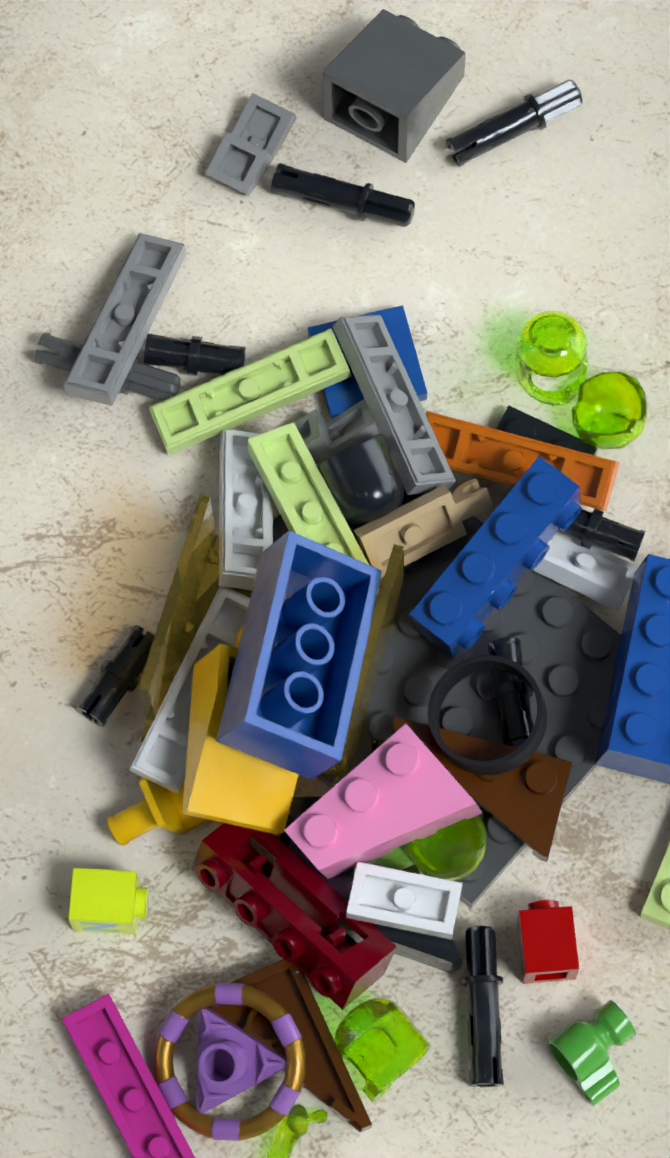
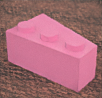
M405 724L284 831L313 865L329 879L355 868L357 862L367 863L390 853V850L418 838L423 839L435 834L437 830L465 818L468 820L482 814V811L409 726Z

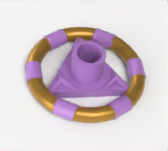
M217 983L202 987L177 1003L171 1009L158 1031L154 1048V1073L157 1086L174 1116L191 1130L208 1138L241 1141L257 1137L269 1131L289 1114L303 1086L306 1067L305 1050L302 1036L293 1018L277 1000L252 986L241 983ZM214 1004L246 1005L259 1011L271 1022L284 1047L286 1057L206 1007ZM199 1012L197 1104L195 1108L189 1103L175 1076L173 1055L175 1043L190 1018ZM286 1068L284 1081L281 1083L269 1106L260 1113L243 1120L214 1119L203 1114Z

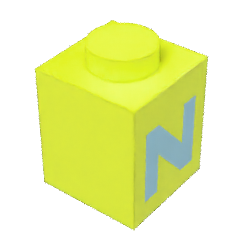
M73 868L69 922L73 931L136 935L138 919H147L149 890L148 888L140 887L141 883L137 871Z

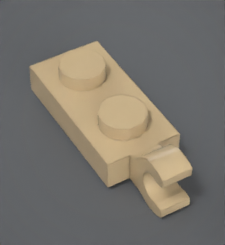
M475 478L459 485L453 495L442 485L397 508L388 515L369 522L353 531L368 564L382 570V578L467 535L462 521L482 514L494 505L486 487L480 488L478 480Z

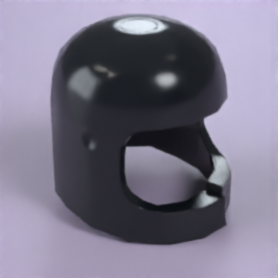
M383 434L375 436L367 442L345 449L329 457L318 466L342 515L350 525L363 526L382 518L399 508L403 502L404 486L390 456V447Z

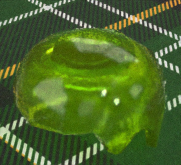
M622 371L601 372L585 379L579 385L577 403L571 410L573 427L576 429L577 436L582 442L601 450L622 449L637 439L643 433L648 419L646 394L638 379Z
M478 815L468 820L465 818L437 830L435 834L409 842L407 848H405L406 855L425 876L450 881L462 880L476 871L483 861L487 842L485 824Z

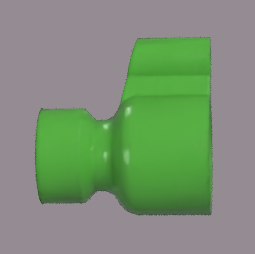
M609 1000L594 1012V1019L591 1022L583 1020L571 1022L547 1041V1045L561 1068L576 1082L587 1101L592 1106H595L620 1086L618 1076L609 1058V1048L612 1045H623L636 1035V1031L621 1008Z

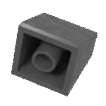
M383 9L324 70V120L407 163L463 79L466 52L461 50L451 39L443 36L436 37L424 31L411 18L404 15L396 16Z

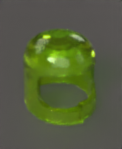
M551 310L537 313L523 324L518 333L516 374L519 383L530 397L543 404L554 406L570 404V400L582 391L587 381L588 340L583 326L573 316L562 311ZM581 364L583 366L578 379L564 390L556 392L543 391L532 382V373L543 377H560L570 374L580 367Z
M383 997L368 999L354 1007L341 1020L335 1032L337 1051L342 1059L350 1061L361 1073L366 1083L362 1091L372 1103L381 1098L394 1081L412 1068L431 1048L430 1043L396 1002Z

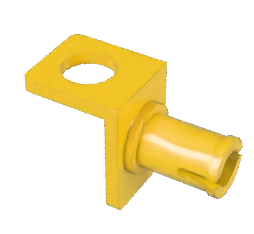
M143 778L139 780V784L145 799L115 815L112 814L107 817L109 829L121 846L129 844L130 841L157 827L183 835L210 821L182 814L185 778L178 793H174Z

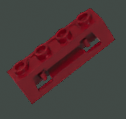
M223 823L201 840L191 868L197 874L200 882L207 889L215 891L235 910L243 923L253 926L266 938L282 959L291 962L309 978L314 988L322 996L330 998L343 1010L385 974L397 946L372 923L346 918L349 902L273 833ZM251 838L255 839L276 858L273 865L269 863L263 853L260 854L249 844ZM341 918L364 940L357 943L346 933L343 927L336 924L337 920Z

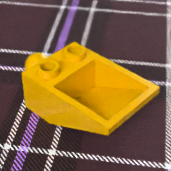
M242 626L236 636V647L219 644L194 664L182 814L280 835L285 830L299 774L216 741L243 631Z

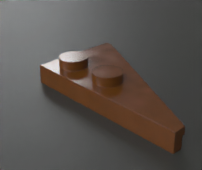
M399 717L394 718L392 725L393 733L407 724L477 805L490 814L491 819L502 829H508L533 850L532 854L539 860L548 861L572 766L571 761L535 752L525 763L511 771L496 775L474 774L457 767L444 755L435 741L429 725ZM439 728L443 742L453 752L468 759L478 761L495 760L518 749L513 746Z
M282 959L231 982L252 986L267 993L290 1013L304 1044L306 1067L303 1087L359 1133L372 1128L371 1120L305 975L291 962ZM214 1004L206 1007L286 1057L284 1047L271 1022L259 1011L246 1005Z

